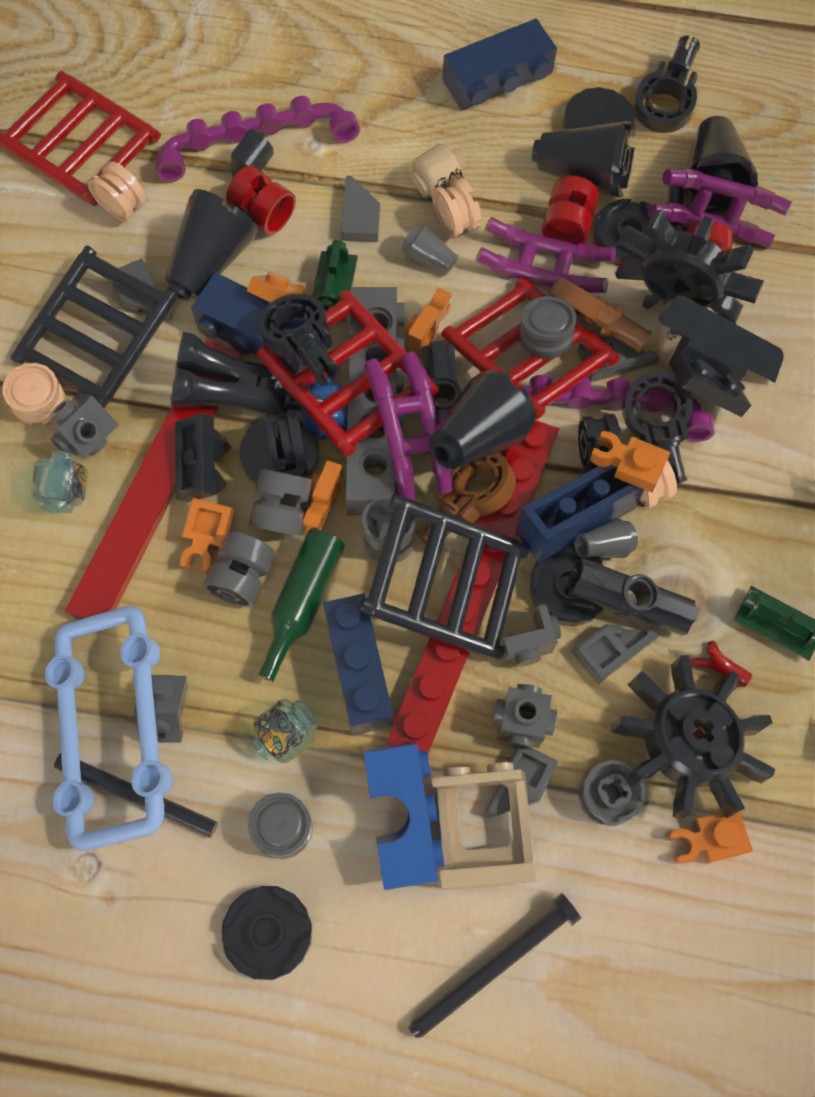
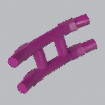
M667 169L662 176V181L665 185L681 186L682 188L698 191L690 208L676 203L652 204L649 207L648 216L651 219L655 210L662 209L669 222L691 225L700 222L707 216L712 218L713 222H719L728 226L732 230L734 237L750 243L754 242L769 249L776 235L759 228V226L740 220L747 202H750L752 205L766 210L770 209L786 216L792 201L762 187H752L703 174V172L697 170ZM713 193L733 198L724 217L705 212Z
M490 217L485 226L486 231L499 237L501 241L519 248L522 246L518 262L481 247L475 260L489 267L491 271L509 278L523 277L528 281L552 286L559 276L588 293L607 292V278H589L588 276L568 275L572 259L583 264L614 262L616 259L615 247H597V245H584L580 243L577 245L528 233L524 229L516 228L509 223L505 224L493 217ZM537 250L558 255L554 271L532 266Z
M408 352L402 356L401 361L408 374L407 378L414 396L393 400L394 395L391 384L377 359L368 360L364 364V369L370 381L375 402L378 404L392 457L391 463L395 481L397 482L398 495L415 500L413 466L408 455L430 450V437L440 423L426 370L421 366L416 353ZM419 411L426 435L404 439L398 415ZM430 452L437 493L446 494L452 492V469L445 468L437 463Z

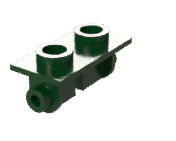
M341 240L332 241L331 245L327 246L326 251H321L312 297L322 303L325 311L340 302L338 300L340 294L346 290L351 292V287L353 286L358 255L349 254L346 244Z
M751 585L733 621L809 661L815 651V619Z

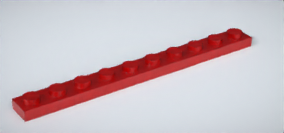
M535 420L534 427L530 430L525 440L508 449L505 459L515 474V490L509 501L501 509L488 516L480 517L477 525L516 539L517 534L515 530L521 509L532 500L557 438L559 428ZM484 545L462 631L477 636L498 584L505 557L504 552ZM463 559L437 619V622L445 625ZM433 638L429 639L385 745L415 740L418 744V750H427L429 755L470 651Z

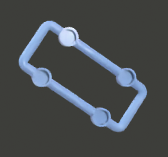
M124 606L63 625L55 635V657L48 663L45 670L46 682L51 687L57 689L63 783L59 785L53 796V806L59 815L65 817L68 842L79 851H89L156 833L164 821L163 796L169 792L173 784L171 770L167 765L160 763L151 677V668L160 659L159 645L154 639L147 636L146 619L143 612L134 606ZM129 623L130 636L123 642L120 655L122 661L127 666L133 668L141 763L132 774V787L138 795L145 797L146 817L85 833L84 816L92 810L95 798L91 788L81 783L75 689L84 682L85 671L80 661L72 658L71 641L74 638Z

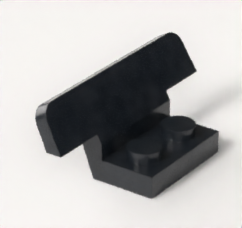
M673 295L667 299L658 319L661 324L683 335L668 363L682 388L742 417L752 405L743 393L745 386L740 381L749 369L775 383L784 359L782 349L685 296Z

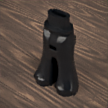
M182 333L170 406H229L259 413L280 412L284 414L287 409H297V411H300L297 401L265 365L229 356L208 346L192 333Z

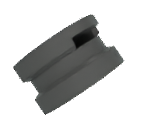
M548 296L535 298L527 303L522 310L519 340L522 347L529 354L545 359L560 357V353L564 350L568 352L573 345L577 315L574 308L560 298Z
M608 760L599 763L585 775L580 785L579 800L583 811L591 820L600 825L613 827L624 824L639 812L645 801L646 788L644 783L631 786L627 778L635 769L634 767L623 761Z
M277 792L266 795L256 803L249 816L248 829L251 840L261 852L271 858L284 860L295 857L306 848L312 836L313 824L308 809L300 799L288 793Z

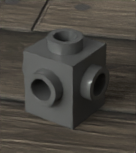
M78 393L71 401L66 399L59 403L50 414L53 418L45 426L54 434L50 438L51 442L67 456L72 453L86 458L88 455H95L106 445L107 440L105 438L119 424L93 396Z
M518 684L516 688L509 687L505 698H497L492 724L499 725L497 739L507 741L508 746L516 749L532 750L533 747L539 748L545 739V735L552 736L555 729L557 710L550 709L552 695L542 694L541 688L529 684ZM519 710L535 713V716L532 719H524L519 714Z

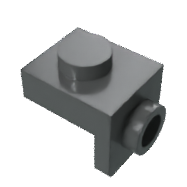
M546 603L537 605L533 615L537 630L503 639L501 646L504 647V664L516 662L517 667H524L539 662L543 655L553 653L558 643L557 639L561 638V630L556 615H549Z
M151 675L158 743H179L183 738L181 717L188 691L187 676ZM135 707L134 716L138 731L137 709Z

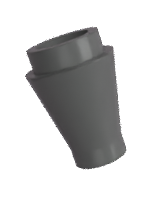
M418 224L411 229L401 247V250L407 253L408 259L437 269L446 275L453 268L459 257L428 226L423 228Z
M615 518L586 533L578 534L575 537L574 546L576 553L581 558H626L637 548L638 535L631 522Z

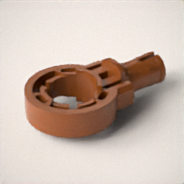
M557 277L548 292L551 297H557L568 302L574 308L575 313L584 318L585 323L589 325L595 324L603 330L599 335L602 339L605 336L608 338L612 335L640 353L652 334V331H648L624 316L625 311L622 310V304H619L616 310L607 306L605 304L606 301L600 296L596 298L562 277Z
M497 452L457 469H452L453 491L439 494L436 498L440 506L438 510L474 523L478 517L488 516L501 509L511 498L516 486L515 474L503 455ZM477 469L481 473L492 472L497 479L485 491L478 493L467 491L468 483L477 476L475 472ZM425 523L416 532L417 536L425 544L427 543L431 524Z

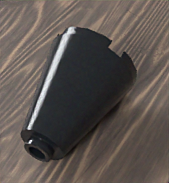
M719 115L705 119L698 127L686 169L697 170L706 175L752 187L758 186L757 171L732 121L725 116ZM682 188L684 201L690 207L698 190ZM713 193L705 212L725 216L733 198Z
M621 121L543 132L540 140L536 139L534 141L532 161L537 162V168L540 171L559 178L565 176L582 177L591 181L600 193L622 198L624 194L620 188L627 189L632 171L635 147L628 145V136L635 137V125L633 122Z
M195 189L188 198L165 276L166 282L170 284L168 289L176 292L178 298L184 301H188L190 297L197 299L216 272L221 275L255 239L258 231L254 221L242 210L235 206L231 211L221 205L224 200L223 198L202 189Z
M488 370L480 372L473 377L430 437L429 448L434 460L445 468L457 469L515 446L525 440L535 424V407L527 390L523 386L518 389L509 381L512 376L506 372Z

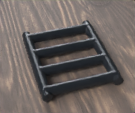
M85 245L17 344L10 359L21 365L25 361L26 363H38L47 366L54 372L58 381L80 393L93 396L105 409L173 307L178 294L170 289L162 292L97 257V252L92 247ZM89 269L154 304V307L145 321L141 323L77 288V284ZM69 300L133 335V339L123 354L112 350L56 319L55 317L65 302ZM48 331L113 367L102 386L95 384L36 351L34 348L44 333Z
M393 494L389 503V508L394 509L369 596L368 598L363 597L359 604V612L478 655L500 661L504 654V647L500 645L520 561L521 558L525 559L528 556L530 546L413 499ZM410 516L431 524L408 611L386 604L385 600ZM447 531L469 540L445 625L425 618L424 614ZM484 545L504 552L505 557L484 638L462 631Z

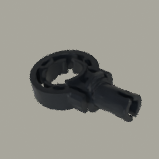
M690 36L680 37L664 76L662 77L666 62L661 61L656 71L647 75L638 86L634 110L640 123L649 130L659 133L677 131L683 128L693 115L697 102V91L695 88L698 79L697 73L692 71L686 86L685 83L695 56L700 49V42L695 37L692 38L688 49H686V45ZM654 94H669L675 97L681 104L678 113L676 110L665 112L654 108L652 103L649 102L650 97ZM642 96H646L644 104L642 101Z
M290 294L275 299L263 309L259 316L258 327L264 345L271 353L280 357H286L290 364L297 365L296 353L301 364L310 369L319 385H329L327 379L322 374L323 372L328 375L332 383L336 381L340 374V368L325 350V348L328 350L332 347V338L329 334V324L324 306L319 300L306 294ZM306 313L308 320L300 327L289 330L284 329L283 332L278 330L282 323L293 320L295 317L304 318Z
M661 371L650 372L636 379L627 389L622 400V416L629 430L638 436L640 440L670 452L667 460L675 474L677 484L686 482L688 479L685 475L679 445L690 439L686 424L692 415V396L689 391L682 388L675 375ZM637 387L642 388L635 398L639 400L645 392L660 390L668 394L673 388L677 393L671 397L674 405L671 419L663 423L647 420L640 411L641 404L638 401L633 404L632 413L631 399ZM661 430H664L666 439H663Z

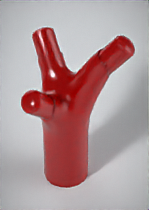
M713 640L708 642L706 647L709 658L697 657L690 659L691 667L697 666L710 669L724 676L734 671L739 675L737 684L743 688L750 682L753 675L726 657Z

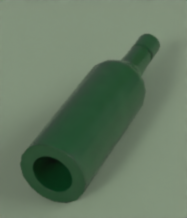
M317 529L307 531L271 613L273 640L258 674L260 678L274 682L280 668L279 666H281L289 647L310 630L345 549V544L337 537Z

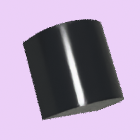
M252 129L247 131L231 153L233 177L248 165H253L260 171H263L274 155L272 145L264 136Z

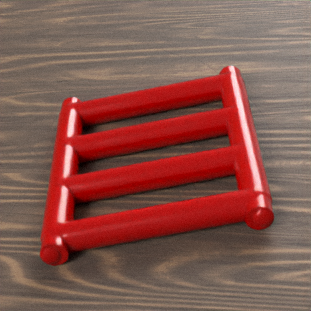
M59 71L55 78L56 83L5 133L0 131V146L83 201L96 206L98 202L91 194L88 184L82 183L73 175L122 125L137 134L109 162H116L124 168L150 141L157 143L161 137V132L72 75ZM69 91L82 98L32 150L19 142ZM95 108L109 115L60 167L45 159ZM102 169L97 176L100 177L102 175Z
M522 277L515 283V289L456 328L451 326L445 327L441 332V336L449 344H453L454 349L480 372L488 370L504 372L493 360L520 342L521 323L481 350L474 346L467 338L525 299L532 301L535 298L547 295ZM576 320L573 345L580 342L593 354L536 395L532 396L529 393L535 407L536 420L544 415L545 407L605 364L612 367L620 359V356L610 346L578 320ZM532 355L507 372V374L512 376L509 381L520 389L522 387L519 385L521 381L555 358L545 359Z
M349 290L342 292L338 298L340 302L325 311L329 328L351 314L363 329L328 353L334 363L340 365L375 341L388 355L379 362L384 374L388 376L400 368L408 377L401 361L402 356L407 352ZM265 346L257 351V356L263 361L269 371L346 457L351 456L357 450V443L383 425L379 408L346 432L331 417V415L371 388L366 372L322 403H319L307 390V387L316 381L308 367L295 376L282 361L286 357H280L271 353ZM429 377L432 388L431 394L434 396L439 391V388ZM411 385L393 397V400L414 396Z

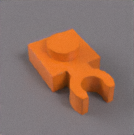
M268 272L267 275L252 276L247 291L271 303L285 295L302 294L304 286L289 283L290 280L287 277L278 273Z
M438 288L430 304L425 305L420 315H413L405 329V336L408 337L407 353L415 352L417 357L421 359V347L430 344L439 330L441 320L446 317L451 308V304L448 302L452 297V293Z
M602 431L598 444L607 447L610 451L602 452L594 448L590 461L601 467L610 465L618 467L615 478L653 493L670 452L635 437H631L627 446L622 444L615 434Z
M327 460L322 473L316 472L314 474L310 491L313 501L302 523L305 526L304 533H307L310 529L323 531L327 515L330 516L344 482L342 465Z
M193 498L182 533V537L192 540V544L183 551L180 557V566L189 569L191 560L195 556L201 555L203 557L201 572L208 574L211 565L214 563V558L211 554L212 547L220 548L225 534L229 532L235 512L233 508Z
M723 812L700 817L693 820L696 829L695 833L681 828L672 831L666 836L668 841L682 839L688 846L685 855L673 858L675 864L679 865L695 860L699 852L702 851L707 864L753 852L740 812L727 819Z

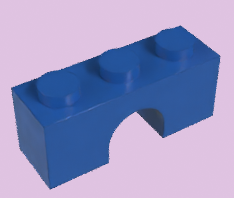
M415 740L363 748L370 798L393 796L400 799L408 809L406 822L400 830L392 834L376 836L384 890L437 882L436 868L444 867L441 841L440 839L432 840L430 823L437 822V812L434 795H425L423 778L431 777L427 750L419 751Z

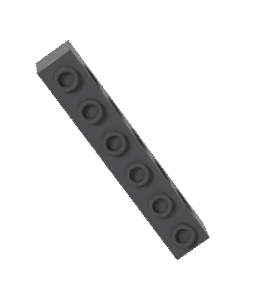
M351 287V294L365 306L404 349V336H397V326H404V302H397V287ZM350 314V337H352L363 328ZM375 341L349 358V383L365 372L364 364L368 360L377 359L380 362L388 356ZM395 370L387 376L394 397L404 390V372L402 370ZM371 388L348 403L347 430L378 409L377 403L368 400L374 396ZM404 414L398 415L400 427L404 429ZM383 425L375 430L385 434ZM386 434L378 439L367 436L356 444L357 450L347 457V515H362L366 505L376 497L398 495L397 482L394 477L391 463L392 457ZM377 466L383 468L385 472L373 476L368 474L366 470Z

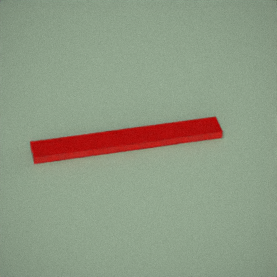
M210 340L205 341L213 349L243 360L242 352ZM171 406L65 609L69 616L83 619L117 608L176 492L175 422L199 413L214 416L219 406Z

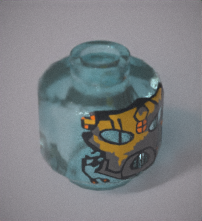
M60 451L51 452L50 458H44L35 463L31 497L40 503L39 508L55 513L73 512V507L80 506L85 500L88 471L84 465L75 461V455Z
M283 698L254 719L253 729L256 736L252 739V744L259 755L265 760L272 757L274 760L286 764L315 742V729L318 727V723L302 701L296 700L293 702Z

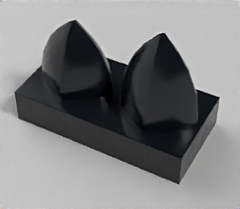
M199 413L175 422L176 500L190 502L193 498L211 497L222 491L227 484L220 472L215 469V458L226 454L232 446L214 428V416Z

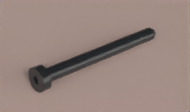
M563 893L553 899L555 907L412 1020L409 1030L414 1037L422 1038L564 923L568 922L573 926L580 921L579 913Z

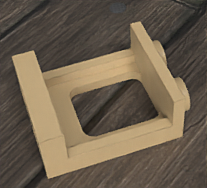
M513 763L487 765L488 773L470 774V767L447 768L443 770L444 777L432 778L433 787L437 789L444 870L440 871L441 890L537 882L525 772L521 769L514 770ZM505 785L509 791L513 842L507 847L476 850L465 849L461 841L458 792L462 788Z

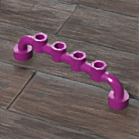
M297 96L290 102L289 110L277 112L273 104L265 103L256 109V117L244 120L239 112L229 111L222 116V125L208 127L207 123L202 119H193L188 122L186 133L173 136L165 142L161 152L155 157L154 164L157 176L162 181L175 182L180 180L186 172L183 157L178 152L184 148L192 147L195 150L202 151L209 148L212 142L224 139L232 143H238L250 129L256 132L261 131L265 135H273L283 126L296 124L299 127H308L314 123L315 119L324 117L331 118L329 126L333 138L337 142L347 143L359 135L360 126L353 112L344 110L337 104L324 102L311 105L308 97Z
M536 375L529 380V386L523 387L534 396L550 385L552 378L546 375ZM586 378L552 403H568L570 407L576 409L586 408L591 404L607 405L612 410H622V400L627 389L630 387V383L623 378H614L606 383V389H591V381ZM635 390L631 399V406L638 401L641 404L640 406H646L647 410L660 412L668 407L674 408L671 397L677 392L665 394L660 390H651L645 392L639 400H636L635 398L640 391ZM692 397V415L686 424L690 438L688 441H706L715 434L714 419L712 415L704 413L702 406Z

